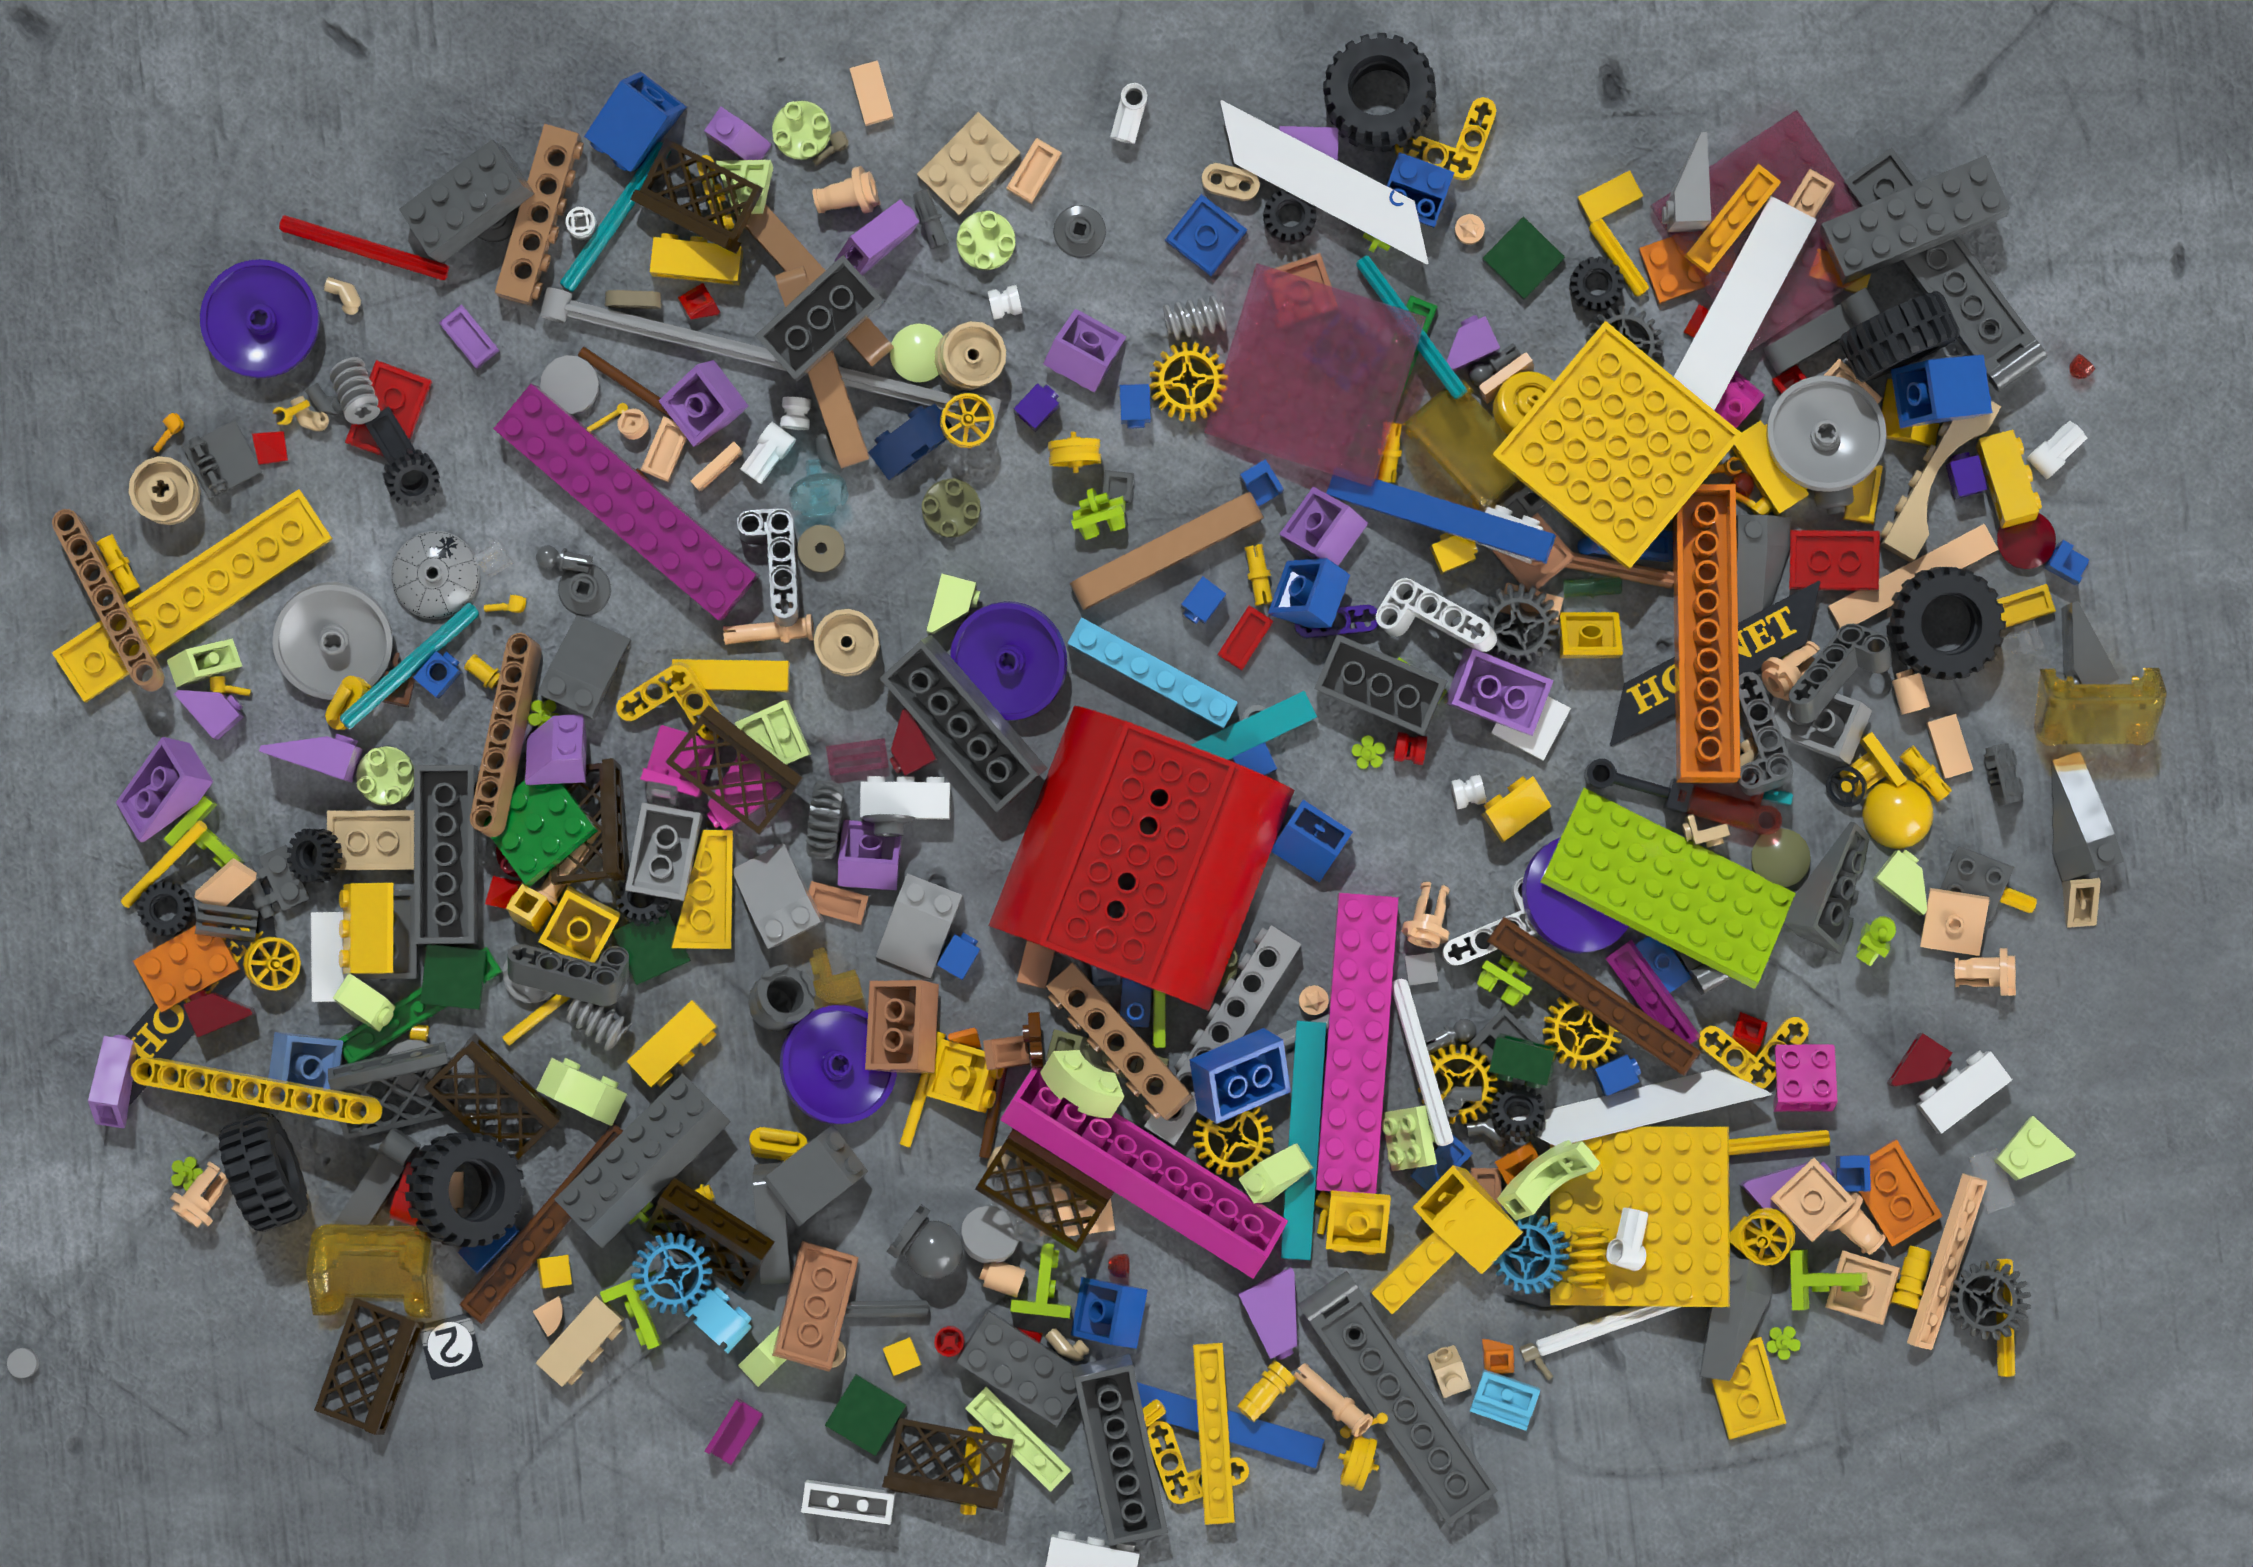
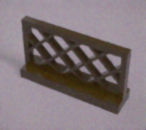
M666 138L640 191L635 189L630 200L737 254L742 244L738 242V239L764 188ZM671 148L678 151L681 163L668 167L666 158ZM685 155L691 157V159L686 160ZM701 162L704 175L692 179L688 166ZM683 168L686 182L673 187L670 173ZM724 174L728 187L715 192L712 178ZM664 176L668 189L659 193L652 191L651 188L655 180ZM732 179L738 181L739 183L734 184ZM706 181L710 194L697 199L693 185ZM745 186L753 189L748 200L739 204L735 190ZM688 188L691 201L679 205L675 192ZM730 193L733 206L720 211L717 197ZM670 195L671 200L665 198V196ZM711 200L715 213L702 217L699 204ZM693 207L694 212L690 211L689 208ZM735 212L737 222L731 232L725 229L722 217Z
M709 705L665 762L759 835L804 780L798 773ZM703 724L713 731L714 744L697 746L696 733ZM717 735L726 742L718 743ZM691 739H693V746L686 747ZM730 745L734 747L737 751L738 762L720 764L718 747ZM715 748L717 765L700 767L698 750ZM694 750L696 767L683 769L674 762L681 752ZM741 754H743L749 760L741 761ZM756 764L760 767L761 780L744 782L742 765ZM739 766L741 783L723 785L721 768ZM717 768L719 785L706 787L701 781L700 770ZM697 771V779L688 772ZM764 771L773 779H765ZM779 782L787 790L780 799L768 800L766 783ZM762 784L764 801L747 803L745 786ZM741 786L743 804H728L725 801L724 789ZM720 789L721 797L712 790ZM776 803L772 810L769 812L768 804ZM765 805L766 817L759 826L749 820L747 807ZM744 807L745 816L735 808Z
M614 758L602 759V763L586 765V776L591 772H599L600 781L592 790L582 782L572 783L567 788L570 794L578 785L589 792L579 804L582 810L594 797L601 803V809L593 819L588 814L586 815L593 825L602 831V838L594 847L587 841L584 842L591 850L580 863L571 855L567 856L577 865L570 875H559V866L565 859L552 868L551 882L553 885L611 878L614 881L626 880L622 767ZM595 854L603 859V871L590 872L585 868Z
M476 1033L448 1061V1064H445L424 1086L428 1092L473 1133L490 1135L498 1139V1142H502V1139H519V1150L515 1153L517 1160L549 1129H552L560 1121L561 1112ZM465 1054L475 1063V1073H458V1061ZM454 1066V1073H447ZM479 1067H480L485 1073H479ZM454 1078V1093H442L434 1085L440 1079ZM458 1078H475L476 1093H458ZM479 1078H492L496 1082L497 1093H480ZM501 1088L507 1093H501ZM480 1098H497V1113H480ZM501 1098H513L518 1102V1113H501ZM449 1099H455V1104L452 1103ZM459 1099H476V1113H463L459 1109ZM522 1107H523L528 1113H522ZM501 1118H519V1133H502ZM523 1118H535L542 1127L536 1133H523ZM480 1119H497L498 1133H485L481 1129ZM523 1138H530V1139L523 1145Z
M1012 1129L975 1188L984 1196L1075 1253L1081 1247L1114 1191L1015 1129ZM1007 1154L1016 1160L1018 1168L1005 1170L1001 1159L1003 1155ZM1026 1173H1037L1041 1176L1043 1184L1030 1186ZM1020 1174L1024 1187L1010 1189L1007 1176ZM1000 1177L1004 1190L995 1191L985 1184L988 1179ZM1061 1188L1067 1193L1069 1200L1055 1202L1052 1189ZM1045 1190L1049 1203L1036 1205L1032 1192ZM1026 1193L1029 1206L1020 1207L1014 1202L1012 1195ZM1086 1204L1096 1211L1093 1216L1081 1218L1077 1205ZM1071 1206L1074 1219L1061 1221L1058 1208ZM1051 1209L1055 1222H1044L1040 1219L1038 1211ZM1077 1225L1080 1235L1077 1242L1065 1234L1063 1227Z
M674 1178L657 1202L658 1205L645 1231L654 1237L660 1235L664 1243L666 1242L667 1233L673 1234L674 1242H676L679 1234L685 1235V1239L693 1238L696 1242L692 1250L699 1246L703 1247L700 1238H707L711 1247H703L704 1251L699 1255V1258L716 1255L719 1263L710 1260L702 1265L703 1268H711L712 1274L745 1294L775 1241ZM675 1222H682L686 1231H678ZM665 1223L669 1231H665L655 1224ZM674 1249L682 1255H684L685 1257H687L688 1259L692 1260L690 1256L683 1250ZM732 1254L736 1263H728L725 1255ZM733 1271H741L745 1281L735 1276Z
M354 1298L314 1411L362 1428L371 1434L384 1435L425 1322L362 1299ZM360 1306L369 1309L374 1319L373 1322L363 1327H360L356 1318ZM377 1313L385 1316L379 1319ZM390 1318L401 1321L397 1333L387 1337L381 1322ZM376 1325L382 1341L369 1347L363 1331ZM358 1334L364 1350L350 1355L346 1346L348 1339ZM385 1344L389 1353L387 1362L377 1366L371 1351ZM366 1353L372 1369L359 1375L353 1359ZM348 1363L354 1378L340 1384L336 1372L339 1366ZM384 1368L383 1373L381 1375L380 1369ZM375 1373L379 1382L378 1387L375 1391L367 1394L361 1379ZM356 1382L362 1397L349 1403L342 1388ZM338 1391L344 1406L336 1410L324 1407L328 1395ZM362 1401L365 1402L369 1411L365 1422L356 1419L351 1409L352 1406ZM346 1410L348 1416L340 1412Z
M899 1418L887 1476L884 1475L882 1487L888 1491L1003 1512L1005 1503L1003 1497L1015 1440ZM905 1426L916 1428L922 1436L921 1439L909 1447L903 1440ZM922 1429L930 1430L931 1432L925 1435ZM938 1432L945 1433L951 1443L936 1452L928 1439ZM951 1435H957L960 1437L954 1440ZM967 1437L973 1438L979 1449L965 1458L957 1444ZM979 1440H984V1441H989V1442L986 1443L985 1445H982ZM925 1442L933 1455L919 1464L911 1451ZM995 1443L1005 1444L1004 1457L994 1463L986 1449ZM901 1444L905 1449L902 1452H900ZM954 1447L962 1461L948 1470L940 1456ZM983 1453L991 1466L976 1475L969 1461ZM908 1454L916 1467L906 1474L896 1472L898 1460ZM937 1459L944 1473L936 1479H930L922 1468ZM1002 1464L1001 1473H1000V1471L998 1470L997 1467ZM963 1465H966L973 1478L963 1485L957 1484L951 1474ZM992 1470L999 1477L997 1491L985 1489L980 1481L982 1477ZM919 1471L922 1477L914 1476V1474ZM948 1476L951 1482H945L942 1480ZM977 1482L980 1488L972 1487L971 1485Z

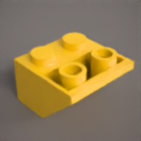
M1522 776L1507 787L1510 793L1504 798L1499 793L1483 805L1486 811L1481 815L1502 843L1551 807L1550 802L1533 776L1528 780Z

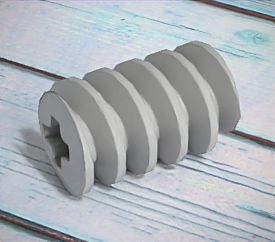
M1214 295L1209 297L1208 305H1206L1203 298H1199L1197 307L1193 305L1191 300H1187L1185 309L1182 308L1179 302H1176L1174 312L1171 311L1167 304L1163 306L1168 337L1170 333H1173L1176 340H1180L1181 331H1184L1188 338H1192L1193 329H1196L1199 335L1203 336L1205 326L1213 334L1215 333L1216 324H1219L1221 329L1226 331L1227 324L1222 298L1220 303H1218Z
M351 357L338 362L332 368L330 380L337 393L344 417L348 422L360 425L372 421L381 411L377 407L379 400L375 395L374 388L371 386L372 382L368 377V371L364 368V361L358 357Z
M574 999L567 1009L566 1021L571 1023L578 1019L576 1024L578 1030L587 1026L585 1032L587 1037L597 1033L595 1043L600 1044L606 1040L604 1049L609 1051L614 1048L626 1034L631 1024L625 1028L622 1026L625 1019L624 1016L614 1020V1009L604 1013L605 1006H595L592 1003Z

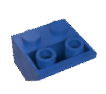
M1399 152L1387 187L1393 189L1389 196L1390 202L1394 206H1402L1404 204L1403 202L1396 203L1393 201L1394 191L1414 200L1419 223L1434 228L1454 172Z
M1302 800L1274 843L1271 852L1320 883L1353 831L1305 800Z

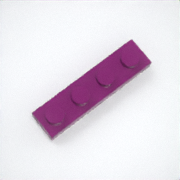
M1632 940L1606 957L1608 963L1644 1013L1689 1044L1700 1037L1698 1031Z

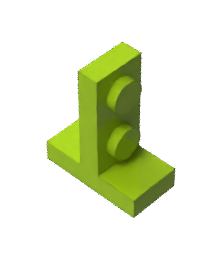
M204 795L198 804L193 806L168 833L164 840L173 847L199 820L203 821L218 804L209 796ZM208 827L195 841L201 849L205 850L208 847L215 853L216 856L213 860L221 867H224L233 858L242 864L244 863Z
M1042 1242L1036 1301L1012 1299L1010 1312L1070 1318L1071 1305L1048 1303V1297L1054 1298L1056 1280L1050 1279L1051 1268L1058 1267L1059 1250H1054V1243Z
M1808 1249L1790 1250L1792 1310L1809 1309V1286H1812V1292L1830 1291V1286H1841V1291L1852 1292L1859 1291V1286L1868 1284L1867 1272L1808 1273Z
M658 1269L648 1272V1278L657 1273ZM631 1279L601 1291L600 1295L604 1303L627 1295L628 1300L624 1301L630 1318L635 1317L639 1328L635 1329L641 1346L646 1344L649 1350L662 1344L645 1300L641 1301L639 1299L641 1290L636 1291L633 1288L636 1283L641 1282V1279Z

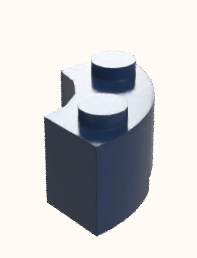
M936 403L926 409L922 405L908 414L910 419L891 433L889 430H886L874 439L877 445L868 453L888 480L907 471L921 458L941 446L947 440L940 426L942 412ZM946 418L945 423L948 430L953 426Z

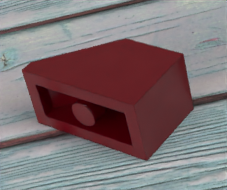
M904 708L901 712L891 747V752L894 756L889 760L897 774L903 772L905 777H908L937 761L913 716Z
M206 990L188 996L191 1002L184 1004L197 1038L256 1014L254 1008L215 992L207 995Z
M1918 1033L1887 1081V1084L1890 1086H1900L1937 1078L1939 1074L1943 1076L1952 1064V1060L1949 1058L1953 1052L1925 1034Z

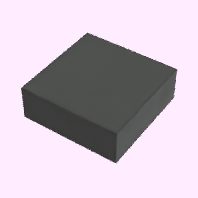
M1105 470L1102 494L1107 492L1109 500L1123 496L1125 503H1131L1134 473Z

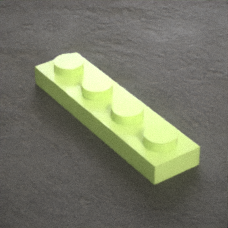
M987 1386L965 1408L992 1435L1014 1439L1012 1455L1050 1492L1071 1471Z

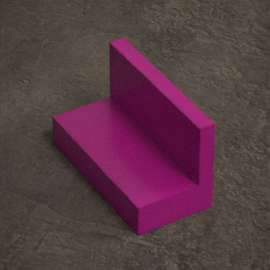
M738 1398L704 1452L712 1453L732 1465L763 1413Z

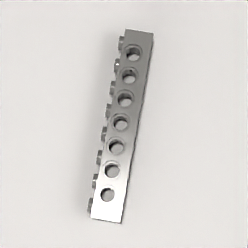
M1272 925L1268 930L1262 927L1253 942L1258 945L1252 955L1245 954L1237 967L1242 972L1236 980L1230 978L1221 992L1226 995L1221 1005L1214 1003L1206 1016L1210 1020L1206 1029L1202 1030L1199 1028L1190 1041L1194 1048L1189 1056L1183 1053L1174 1068L1178 1070L1176 1077L1179 1081L1186 1075L1192 1076L1189 1059L1196 1057L1199 1051H1210L1244 1036L1301 946L1299 942ZM1264 950H1270L1276 956V962L1271 967H1264L1259 961V955ZM1254 975L1260 980V987L1256 992L1245 990L1243 981L1246 976ZM1232 1000H1239L1244 1005V1013L1240 1017H1232L1227 1011V1006ZM1217 1025L1225 1026L1229 1033L1227 1040L1222 1043L1214 1041L1211 1036L1212 1029ZM1164 1084L1162 1088L1159 1090V1094L1163 1091ZM1194 1091L1191 1092L1194 1097L1181 1108L1180 1114L1175 1118H1170L1168 1121L1162 1116L1156 1119L1147 1109L1142 1117L1147 1121L1144 1127L1172 1145H1175L1197 1110Z

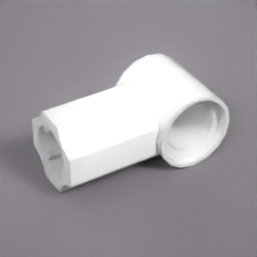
M1130 83L1123 88L1110 138L1124 143L1135 144L1144 108L1147 104V92L1142 85ZM1130 91H1137L1142 95L1143 99L1139 104L1131 105L1126 101V95Z
M2068 421L2048 441L2045 440L2026 459L2047 480L2064 465L2065 459L2087 437L2076 424Z
M771 422L759 437L758 445L740 469L749 477L762 484L779 459L782 460L796 442V438L774 422Z
M1623 1208L1617 1237L1609 1243L1606 1250V1258L1610 1264L1632 1271H1638L1642 1268L1646 1260V1249L1642 1246L1649 1215L1647 1212Z

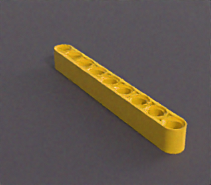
M139 1058L131 1067L133 1080L138 1084L351 1124H373L382 1115L380 1102L369 1096L162 1058ZM149 1065L152 1068V1074L150 1077L148 1075ZM176 1070L179 1076L177 1082L174 1079V1073ZM202 1075H203L204 1078H205V1084H204L203 1087L201 1086V1083H200V1079H201V1076H202ZM228 1080L232 1083L230 1092L227 1089ZM255 1085L258 1087L257 1097L253 1093ZM282 1089L285 1092V1100L283 1102L280 1099ZM309 1094L312 1097V1104L310 1107L307 1104V1097ZM336 1099L339 1102V1109L337 1112L334 1109V1102ZM363 1104L366 1107V1115L364 1117L361 1115Z

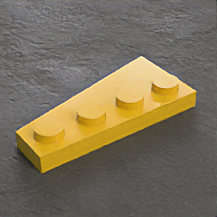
M702 830L671 948L731 949L733 830Z

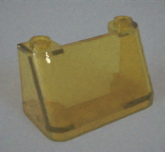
M1462 379L1461 382L1467 389V392L1462 397L1454 399L1446 387H1444L1404 422L1402 430L1410 439H1420L1418 445L1427 450L1463 489L1462 492L1466 496L1471 493L1469 497L1473 501L1472 505L1478 511L1485 512L1487 507L1495 503L1519 479L1491 457L1508 435L1472 396L1474 393L1473 389Z
M2144 668L2143 677L2139 679L2138 676H2132L2131 684L2075 685L2072 676L2066 677V681L2056 677L2055 669H2040L2034 731L2037 739L2047 746H2056L2058 744L2145 745L2151 742L2155 737L2167 695L2160 669Z
M342 1224L321 1225L313 1231L306 1269L313 1315L328 1316L339 1313L345 1304V1297L404 1298V1310L409 1316L432 1318L434 1308L432 1240L427 1237V1232H421L417 1226Z

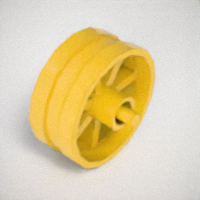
M963 393L953 397L947 402L941 413L940 426L942 433L950 443L957 447L972 448L979 446L989 437L994 427L992 407L984 398L977 394ZM963 399L977 401L971 412L966 411ZM957 401L962 416L948 411L950 406ZM980 404L986 409L988 416L975 417L974 414ZM946 416L959 420V423L947 430ZM989 421L985 434L974 424ZM959 428L964 429L962 442L951 435V433ZM969 429H972L980 439L974 442H967Z
M1071 432V437L1048 442V451H1050L1049 466L1073 468V473H1079L1078 468L1101 463V454H1099L1100 439L1077 437L1076 432Z
M265 937L258 939L249 946L244 956L243 966L245 975L252 984L261 989L277 991L287 988L295 981L300 972L301 961L299 952L293 944L282 938ZM275 942L271 956L262 944ZM282 944L287 947L290 954L279 958L277 956ZM257 948L264 956L262 961L252 960ZM292 958L291 971L282 967L284 961ZM251 965H262L264 969L255 977ZM269 971L272 986L260 982ZM276 971H281L288 975V978L278 984Z
M1762 1208L1751 1213L1743 1222L1738 1233V1243L1740 1250L1749 1260L1756 1264L1768 1266L1777 1264L1785 1258L1795 1243L1796 1233L1793 1223L1787 1215L1777 1209ZM1760 1218L1762 1229L1758 1228L1750 1222L1753 1219ZM1767 1219L1774 1221L1776 1224L1774 1226L1768 1225ZM1781 1227L1785 1235H1777V1229ZM1747 1229L1758 1236L1748 1239ZM1775 1241L1787 1243L1786 1248L1783 1252L1777 1246ZM1756 1244L1760 1248V1252L1752 1245ZM1769 1246L1775 1255L1765 1254L1766 1248Z
M1363 1435L1357 1438L1354 1436L1349 1451L1346 1450L1345 1454L1339 1453L1338 1459L1343 1460L1342 1465H1344L1340 1479L1341 1485H1349L1356 1490L1362 1491L1368 1474H1371L1372 1470L1378 1471L1379 1465L1374 1464L1375 1459H1373L1377 1439L1366 1438Z

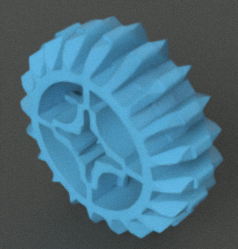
M1536 1213L1529 1216L1528 1219L1525 1217L1515 1221L1511 1218L1522 1231L1527 1229V1234L1523 1236V1242L1520 1247L1512 1248L1510 1245L1492 1264L1501 1266L1497 1270L1496 1275L1502 1276L1506 1274L1507 1276L1503 1284L1510 1285L1514 1282L1513 1290L1516 1292L1520 1291L1522 1287L1525 1294H1531L1533 1288L1536 1293H1543L1544 1286L1547 1289H1552L1554 1287L1553 1280L1559 1282L1563 1279L1558 1270H1568V1266L1563 1264L1562 1260L1570 1259L1569 1254H1563V1249L1570 1247L1569 1242L1561 1243L1560 1241L1566 1235L1565 1232L1555 1233L1558 1224L1552 1222L1548 1225V1217L1541 1216L1538 1220ZM1537 1231L1546 1238L1551 1250L1542 1247ZM1530 1249V1251L1535 1252L1536 1254H1542V1256H1535V1258H1531L1530 1256H1526V1254H1520L1519 1252L1527 1251ZM1511 1257L1519 1260L1524 1276L1515 1269ZM1542 1260H1550L1546 1271L1539 1277L1534 1278L1535 1271H1538L1539 1263Z
M667 1233L665 1243L660 1235L655 1236L657 1246L654 1247L652 1243L646 1241L645 1246L649 1252L646 1254L641 1250L637 1251V1255L644 1258L642 1263L638 1261L632 1262V1266L640 1268V1272L631 1273V1278L641 1279V1282L633 1286L634 1290L637 1291L644 1288L645 1291L640 1294L639 1299L644 1301L651 1297L648 1302V1307L651 1309L660 1302L658 1307L660 1313H664L667 1305H670V1312L676 1314L677 1304H680L684 1312L688 1311L686 1301L690 1300L693 1305H696L698 1300L694 1295L696 1293L701 1296L706 1295V1292L700 1289L701 1284L711 1285L710 1280L703 1279V1274H711L712 1269L703 1268L702 1266L708 1263L710 1258L708 1256L699 1258V1255L704 1251L702 1246L692 1250L696 1242L693 1238H690L686 1245H684L685 1235L679 1234L676 1242H674L673 1234ZM667 1249L683 1250L692 1260L676 1264ZM659 1254L661 1268L657 1273L648 1278L649 1266L655 1256ZM669 1265L674 1269H681L679 1274L676 1275L675 1283L668 1277L663 1278L665 1272H668L666 1269ZM695 1269L694 1281L691 1287L684 1293L682 1280L686 1274ZM668 1283L676 1297H661L654 1292L651 1286Z

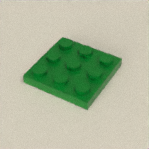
M524 780L513 789L504 831L500 835L491 838L524 884L530 887L597 833L598 830L563 783L526 785ZM491 815L485 819L484 827L490 824L492 820Z

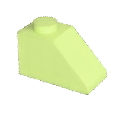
M941 574L926 630L927 633H937L968 615L971 607H977L981 591L976 590V582Z
M233 638L189 648L167 659L176 688L198 683L210 677L242 667Z
M1899 850L1894 851L1873 880L1919 916L1924 915L1927 911L1923 871L1917 865L1919 860L1907 850H1904L1903 853Z
M348 973L333 997L352 1017L378 1032L391 1021L393 1011L396 1008L386 997L350 973Z
M1294 1144L1259 1162L1241 1176L1239 1181L1253 1203L1270 1202L1313 1169L1299 1145Z
M779 1326L738 1365L758 1387L786 1361V1359L772 1356Z

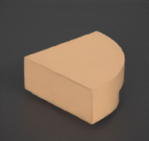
M560 1296L533 1311L547 1337L558 1329L562 1320L563 1303Z

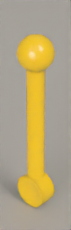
M620 403L617 406V410L590 425L587 429L592 432L616 416L621 415L629 409L627 404Z
M1383 1412L1379 1413L1376 1418H1373L1370 1426L1377 1423L1385 1424L1388 1421V1416ZM1345 1425L1340 1429V1434L1343 1438L1347 1439L1352 1435V1430Z

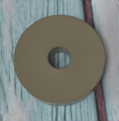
M815 525L803 532L798 541L797 551L805 567L814 572L826 573L837 568L842 562L845 555V544L839 532L827 525ZM818 544H825L827 546L824 554L816 552Z

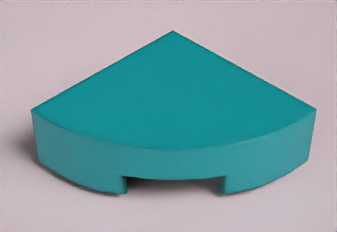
M1769 790L1760 793L1759 799L1789 806L1792 803L1793 795L1786 791Z

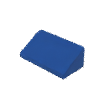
M515 1224L512 1228H504L506 1234L500 1239H493L491 1244L462 1247L458 1251L459 1255L477 1274L480 1273L521 1231Z

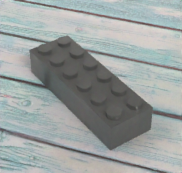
M1984 155L1821 224L1820 235L1844 285L2007 217L2010 207L1987 156Z
M932 635L920 640L880 677L882 682L996 812L1006 807L1048 769Z
M414 765V944H478V831L470 823V814L478 781V766Z
M682 1073L554 1200L603 1248L731 1121Z
M1130 1354L1072 1366L1110 1546L1168 1533Z

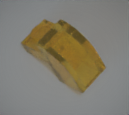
M826 948L813 950L814 957L809 958L813 974H819L821 978L813 981L816 995L819 998L833 1004H846L864 998L856 969L833 975Z

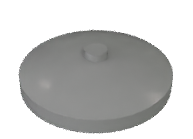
M1828 375L1814 376L1793 384L1777 399L1767 423V444L1770 455L1777 467L1796 484L1815 491H1840L1863 481L1877 466L1886 443V424L1879 405L1864 388L1841 377Z
M339 582L319 583L299 591L282 608L273 631L274 656L284 676L302 692L327 700L333 699L342 680L347 676L360 677L372 687L385 672L393 647L392 628L381 605L371 595L358 587Z

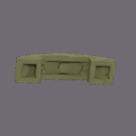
M1056 1029L1053 1030L1046 1058H1049L1053 1051L1080 1050L1085 1060L1092 1066L1104 1072L1115 1073L1106 1063L1110 1058L1103 1050L1097 1053L1087 1042L1088 1038ZM1111 1044V1049L1113 1051H1119L1123 1048ZM1159 1057L1167 1066L1169 1059ZM1142 1058L1134 1059L1130 1065L1132 1073L1140 1072L1144 1067V1061ZM1122 1072L1119 1075L1116 1074L1118 1077L1128 1079ZM1155 1080L1151 1083L1152 1086L1162 1088V1080Z

